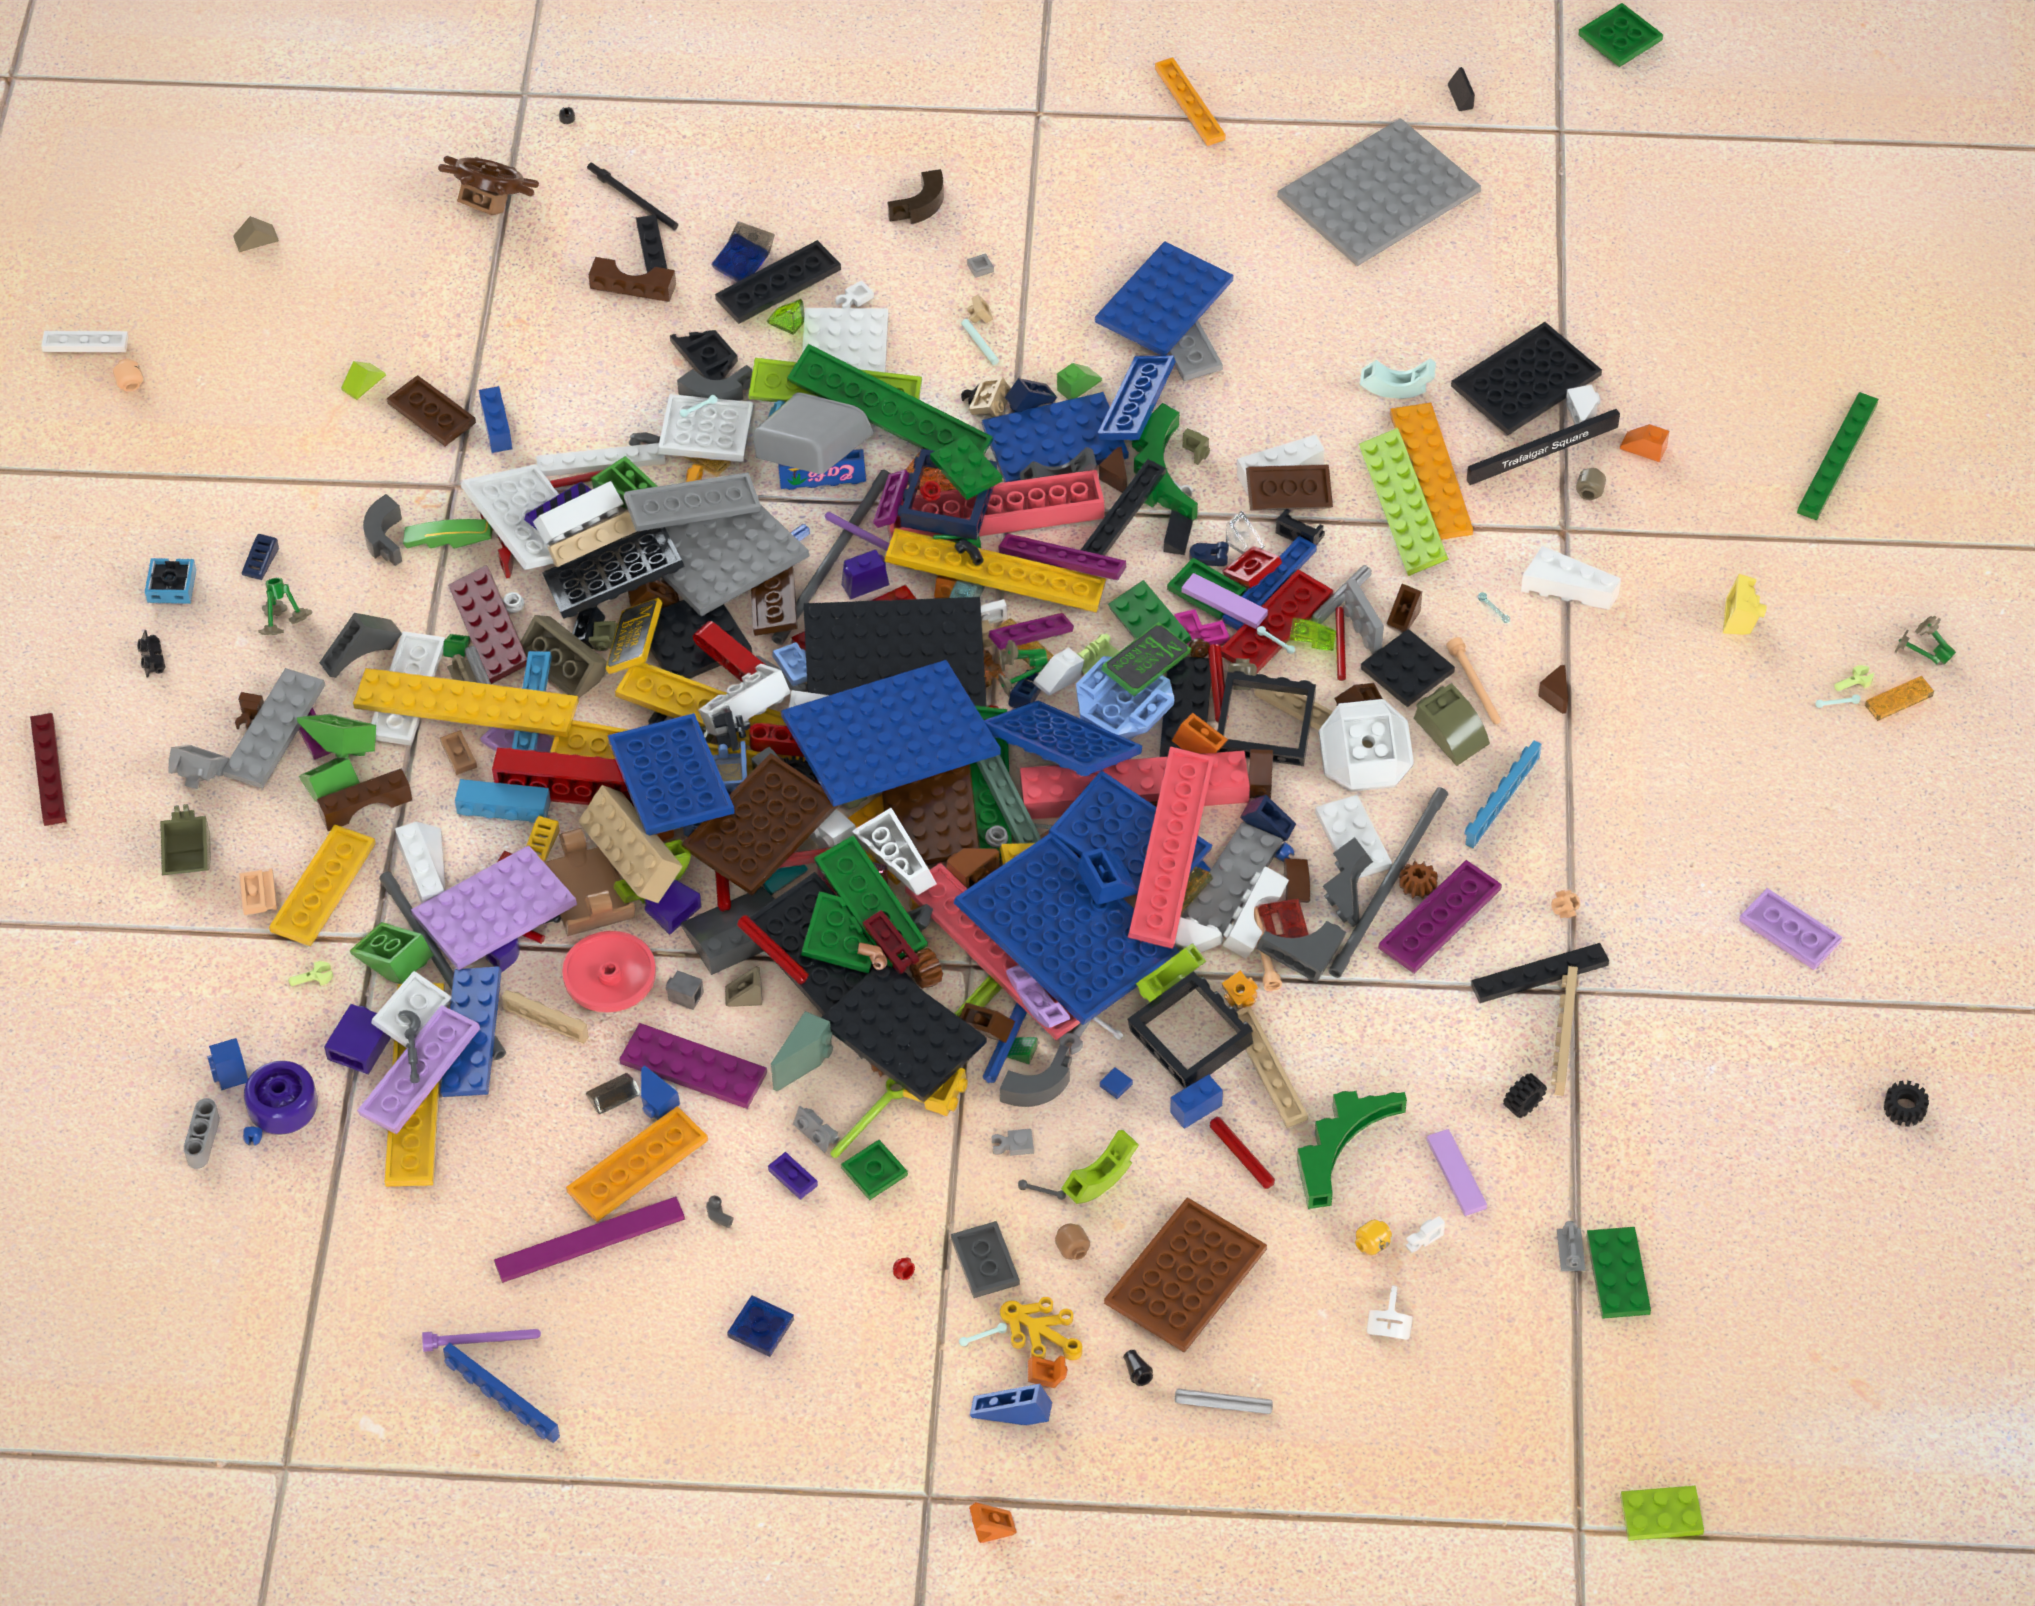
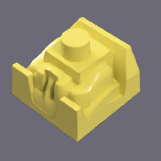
M1738 574L1725 600L1724 634H1751L1759 617L1764 618L1767 605L1761 604L1760 596L1756 595V589L1754 588L1755 578Z

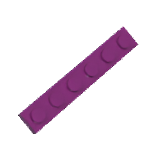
M1008 533L998 546L999 553L1117 581L1127 567L1126 560Z

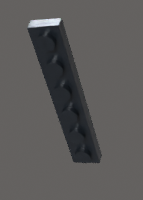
M1147 459L1081 550L1105 556L1166 474V468Z
M1597 943L1471 980V987L1479 1003H1483L1562 980V976L1568 973V966L1578 967L1577 975L1609 966V959L1601 943Z

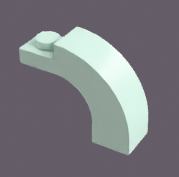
M1430 358L1414 369L1396 371L1375 360L1362 368L1360 385L1382 397L1398 399L1415 397L1426 392V383L1431 382L1435 378L1436 362Z

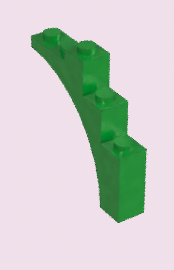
M1164 403L1151 414L1140 439L1132 440V448L1139 452L1134 458L1135 474L1138 473L1147 459L1166 468L1164 452L1170 437L1179 427L1180 412ZM1166 468V474L1144 504L1153 508L1159 503L1164 508L1174 510L1194 521L1197 518L1198 503L1180 490Z
M1341 1091L1333 1094L1332 1108L1335 1118H1324L1315 1121L1317 1145H1306L1297 1150V1164L1308 1209L1332 1206L1331 1174L1343 1148L1357 1133L1370 1124L1389 1116L1406 1113L1407 1098L1405 1092H1391L1379 1096L1369 1095L1364 1098H1358L1357 1091Z

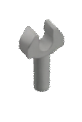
M1091 1020L1085 1025L1078 1024L1072 1033H1066L1060 1037L1061 1045L1065 1046L1069 1042L1073 1043L1070 1048L1071 1055L1078 1053L1083 1048V1041L1080 1040V1036Z

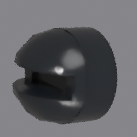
M563 107L559 111L560 122L571 124L575 121V112L571 107Z

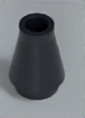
M1136 1350L1127 1351L1123 1358L1126 1362L1131 1382L1137 1386L1147 1385L1153 1379V1369L1138 1355Z

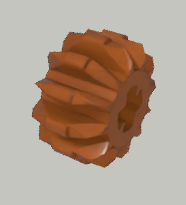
M1414 861L1412 865L1406 863V866L1400 872L1399 886L1403 889L1404 895L1411 894L1412 899L1416 896L1423 899L1425 895L1429 896L1437 888L1438 874L1434 871L1433 865L1426 866L1425 861L1421 864Z
M929 948L917 951L916 955L919 958V962L914 966L911 964L909 969L916 984L922 989L937 985L942 981L943 976L939 959Z

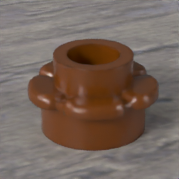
M1202 638L1193 639L1189 644V647L1192 648L1190 652L1191 657H1206L1210 644Z

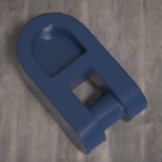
M1223 541L1217 544L1196 543L1190 547L1189 558L1190 560L1195 558L1207 566H1226L1228 563V556L1226 554L1229 551V544Z

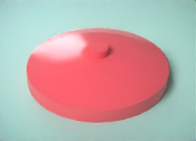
M621 931L598 932L583 938L568 952L563 963V981L570 997L582 1007L597 1012L622 1011L639 1003L652 989L656 978L655 959L650 948L634 935Z

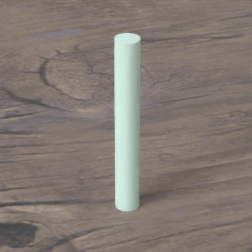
M964 319L961 324L992 365L998 364V357L968 319Z

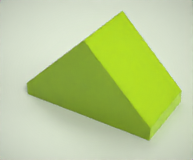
M353 361L341 389L358 400L384 378L386 373L371 363Z

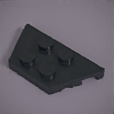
M716 330L689 332V336L677 337L676 334L670 335V342L694 370L706 379H724L738 362L737 354Z

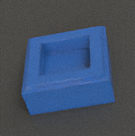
M1116 1067L1100 1081V1087L1116 1099L1133 1085V1080Z

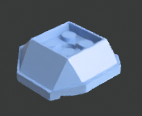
M1103 656L1076 683L1080 719L1128 740L1133 739L1139 734L1147 733L1174 705V695L1170 679L1161 675L1140 693L1133 696L1101 670L1102 665L1112 658Z

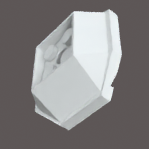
M1384 699L1340 703L1319 729L1318 734L1324 775L1350 792L1396 787L1414 765L1408 720ZM1362 741H1370L1373 744V747H1364Z

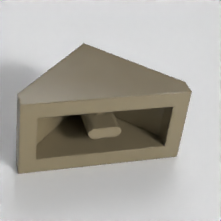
M249 216L233 235L239 252L279 241L272 224Z
M755 966L725 986L726 1006L762 1005L760 967Z

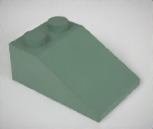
M806 1011L803 1013L771 1062L773 1090H781L819 1067L825 1058L830 1057L833 1051L830 1021Z

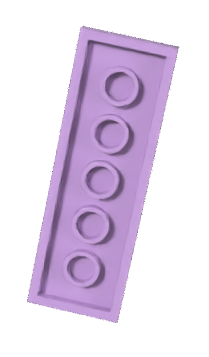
M441 1005L414 1039L418 1056V1064H416L417 1074H419L420 1081L418 1083L410 1082L411 1065L408 1061L407 1050L409 1048H407L357 1110L359 1115L397 1134L480 1030L479 1024Z

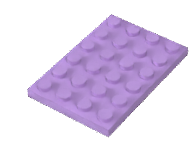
M528 845L411 909L412 916L454 966L460 970L576 906L577 902L570 891Z

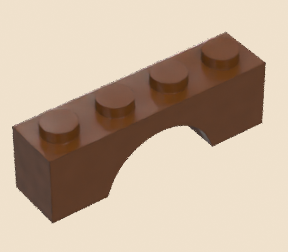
M595 257L588 274L590 289L670 302L676 287L675 270L654 267L643 275H628L618 269L615 260Z
M402 768L317 799L320 816L327 831H331L334 825L342 827L349 824L352 816L367 805L383 803L394 808L413 801L410 784Z

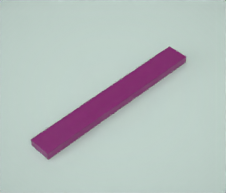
M675 1196L494 1259V1263L500 1279L504 1283L685 1220V1216Z

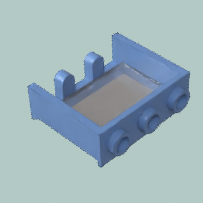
M741 741V753L728 754L727 745L721 744L718 747L719 755H712L729 795L747 777L745 741Z

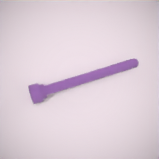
M831 512L825 514V519L885 551L888 550L890 543Z
M538 1329L445 1336H438V1334H433L432 1332H422L423 1352L434 1351L438 1346H444L449 1343L457 1345L538 1339L541 1336V1332Z

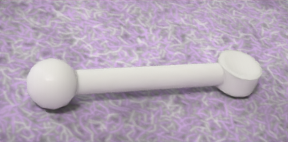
M1098 1017L1093 1018L1095 1022L1110 1031L1116 1039L1120 1040L1123 1037L1121 1031L1113 1029Z

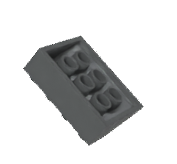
M763 887L759 888L752 896L747 893L731 900L730 910L722 912L719 910V907H715L680 923L711 975L764 952L737 925L738 920L743 915L751 917L775 900Z

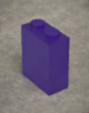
M350 1004L324 1046L327 1060L369 1075L391 1039L389 1035L371 1023L377 1013L370 1011L364 1006Z

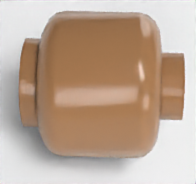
M1072 1223L1065 1224L1058 1229L1055 1244L1062 1256L1070 1260H1079L1085 1257L1090 1248V1240L1084 1229L1080 1225Z

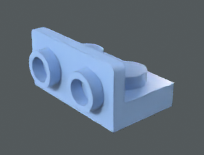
M797 642L773 650L772 657L792 686L807 682L806 652L804 649L801 650Z

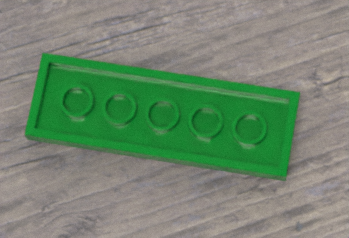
M854 835L814 857L815 863L837 895L842 897L846 903V908L855 917L872 945L878 946L865 930L862 922L882 910L915 953L928 946V942ZM902 952L898 957L902 960L906 955ZM887 958L888 967H893V964Z

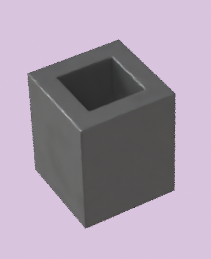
M677 970L674 977H670L666 984L668 1001L694 1010L704 993L702 979Z

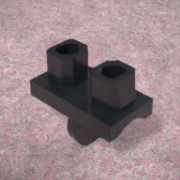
M723 707V712L712 715L715 729L725 726L727 728V733L716 735L717 745L719 747V745L725 744L732 751H737L739 746L736 732H739V738H745V730L750 729L751 725L750 722L743 721L742 715H737V723H734L730 707Z

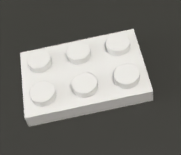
M413 971L374 1016L371 1023L406 1047L409 1041L405 1038L404 1033L411 1027V1022L407 1017L400 1016L399 1012L409 1010L418 1015L421 1021L420 1028L416 1032L418 1035L441 1005L446 1007L452 997Z

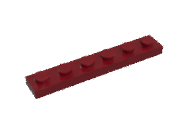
M53 713L30 716L43 824L48 826L65 823L67 819Z

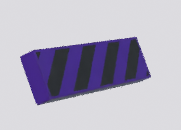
M579 482L525 514L524 520L537 529L533 521L538 516L592 489Z

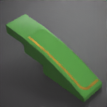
M452 519L425 522L405 527L403 544L407 549L427 544L430 549L450 544L455 549L492 539L493 528L486 519Z

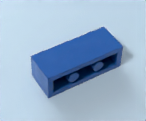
M500 387L480 389L481 409L491 452L495 453L513 449Z

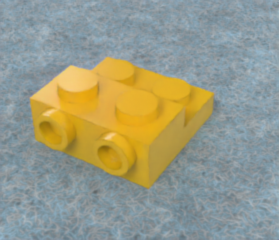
M960 1068L924 1102L925 1109L947 1116L950 1111L954 1112L958 1105L959 1098L957 1096L959 1092L964 1093L968 1085L965 1069ZM906 1089L903 1090L904 1097L923 1103Z

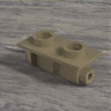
M459 654L453 656L452 665L447 666L452 679L477 683L469 661Z

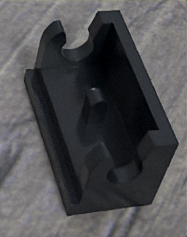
M1285 509L1276 519V534L1291 541L1301 536L1309 542L1318 545L1325 536L1323 525L1320 524L1315 529L1291 518V515H1289L1291 510Z

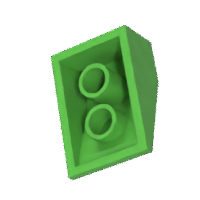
M333 714L297 717V722L326 751L336 753V757L348 758L349 754L365 756V752L375 751V724Z
M384 922L377 925L350 950L354 957L381 976L399 984H403L413 971L416 972L419 968L425 966L427 961L434 955L422 934Z

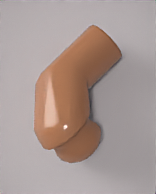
M859 943L857 954L869 956L873 967L877 970H882L886 967L887 958L881 947Z

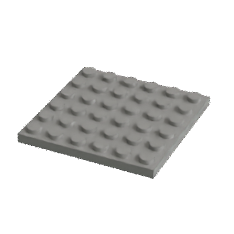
M761 505L760 512L665 527L685 567L675 573L664 575L662 578L700 616H703L810 557L809 550Z

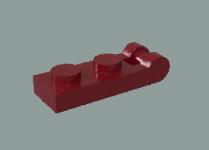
M882 910L862 922L865 930L876 944L882 948L884 954L899 974L905 972L906 968L911 964L914 966L919 962L916 953ZM904 952L906 957L900 960L898 955Z

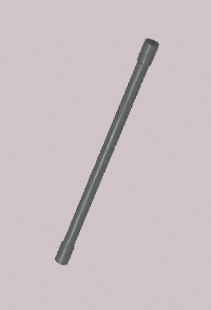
M887 470L880 471L867 495L849 520L850 523L856 526L860 525L879 494L884 490L888 475L891 474ZM845 529L842 531L796 601L797 620L804 611V603H809L853 536L851 532ZM792 630L774 633L772 636L773 642L782 645Z
M1436 788L1424 813L1340 954L1335 958L1329 969V973L1333 977L1340 978L1350 962V958L1394 886L1401 870L1404 869L1437 811L1440 810L1445 802L1448 792L1444 788Z
M389 871L384 872L379 877V880L388 894L392 896L413 931L423 935L434 954L431 957L432 961L452 990L453 970L433 939L412 916L411 909L413 908L401 891L400 885L392 873ZM495 1036L493 1058L499 1060L506 1055V1051Z

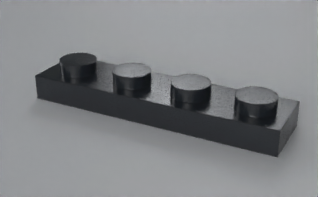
M656 215L636 217L646 272L648 273L654 267L667 269Z

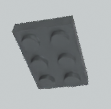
M997 1221L951 1234L953 1246L973 1298L1020 1285V1279Z

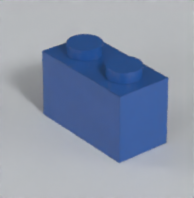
M237 1038L209 1046L211 1055L207 1056L214 1083L219 1082L221 1090L245 1084L248 1076Z
M1207 1075L1170 1098V1113L1185 1129L1222 1107L1223 1090L1210 1075Z

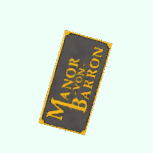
M659 598L622 610L605 668L609 674L646 662L662 606Z

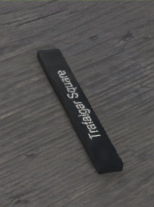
M1613 409L1468 466L1466 481L1469 485H1473L1614 430L1619 426L1620 413L1617 409Z

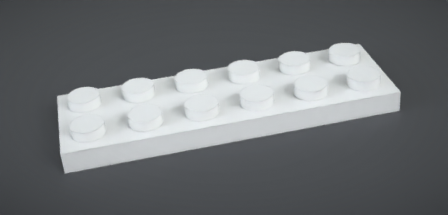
M403 631L389 671L435 677L443 654L445 637ZM375 711L371 724L376 725L375 740L411 746L421 717Z

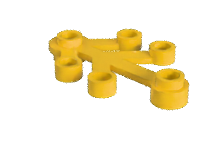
M1042 1297L1038 1303L1021 1305L1017 1301H1007L1001 1306L1000 1317L1007 1324H1010L1012 1334L1011 1345L1014 1348L1021 1349L1026 1344V1337L1020 1331L1019 1323L1028 1327L1032 1345L1031 1356L1042 1359L1046 1357V1348L1041 1343L1040 1335L1062 1347L1063 1355L1066 1359L1077 1360L1082 1356L1083 1346L1079 1340L1075 1338L1067 1339L1048 1328V1326L1060 1324L1067 1326L1072 1324L1073 1312L1070 1309H1062L1058 1315L1033 1319L1028 1314L1037 1312L1048 1314L1053 1310V1300L1050 1297ZM1048 1303L1050 1306L1043 1307L1042 1304ZM1009 1310H1016L1014 1313L1008 1312ZM1064 1315L1070 1316L1069 1319H1064L1062 1317ZM1017 1338L1022 1339L1021 1342H1015L1014 1340ZM1069 1346H1077L1074 1349L1069 1348ZM1037 1350H1040V1351H1042L1043 1353H1042V1354H1035L1034 1352L1037 1351Z

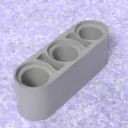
M209 1098L201 1099L196 1103L184 1143L187 1163L194 1169H200L207 1164L220 1117L217 1106Z

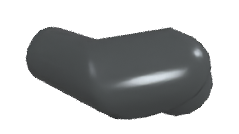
M648 432L632 433L628 443L630 446L640 445V442L647 444L659 443L660 436Z
M711 1196L709 1202L706 1203L709 1219L730 1228L734 1217L723 1213L720 1197Z

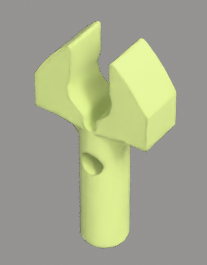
M1858 665L1853 668V676L1835 683L1834 688L1836 691H1841L1855 684H1861L1864 688H1867L1872 684L1874 673L1868 676H1861L1869 672V667Z
M324 961L314 962L312 971L290 977L288 979L290 986L312 980L318 981L320 986L328 984L333 978V972L328 971L331 970L330 963Z

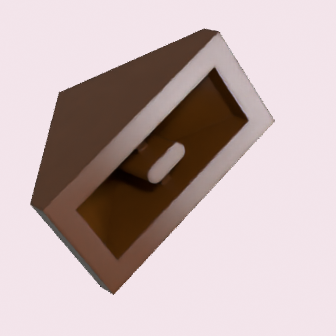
M1117 447L1099 465V480L1121 493L1127 487V475L1122 447Z
M1402 583L1386 624L1401 631L1410 629L1421 612L1423 591Z
M1560 665L1540 682L1538 694L1541 699L1562 714L1567 713L1568 705L1565 665Z

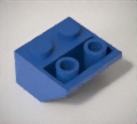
M1104 848L1082 853L1077 870L1096 905L1138 893L1135 883L1118 855Z

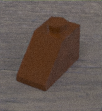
M658 580L641 585L634 591H628L629 602L632 607L659 598L662 602L661 609L679 602L678 593L671 586Z
M1374 683L1353 685L1334 699L1337 703L1336 706H1338L1340 703L1379 700L1383 698Z
M1250 749L1249 798L1266 794L1271 799L1273 750Z
M965 1003L960 1015L962 1020L985 1037L1004 1043L1007 1042L1015 1021L998 1011L970 1003Z

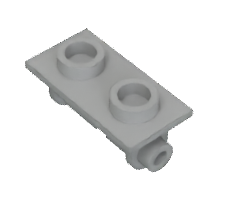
M799 1106L793 1125L825 1153L829 1143L835 1144L838 1142V1132L833 1130L828 1124L821 1125L823 1120L814 1110L803 1109Z
M1567 1221L1563 1229H1557L1561 1272L1585 1271L1581 1228H1577L1573 1221Z

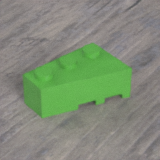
M626 456L591 478L593 489L611 481L624 503L620 507L627 510L628 507L624 499L625 492L658 487Z

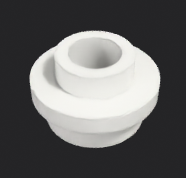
M511 592L505 595L503 601L509 613H516L523 609L524 599L518 593Z

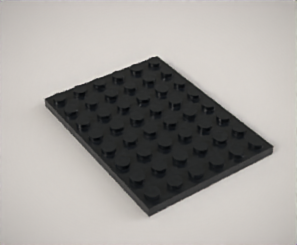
M980 597L804 603L808 693L830 696L947 660L974 706L987 707Z

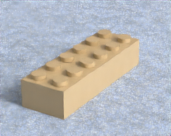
M602 785L578 822L637 896L659 903L683 866L657 834L646 835L636 809L625 795L620 791Z

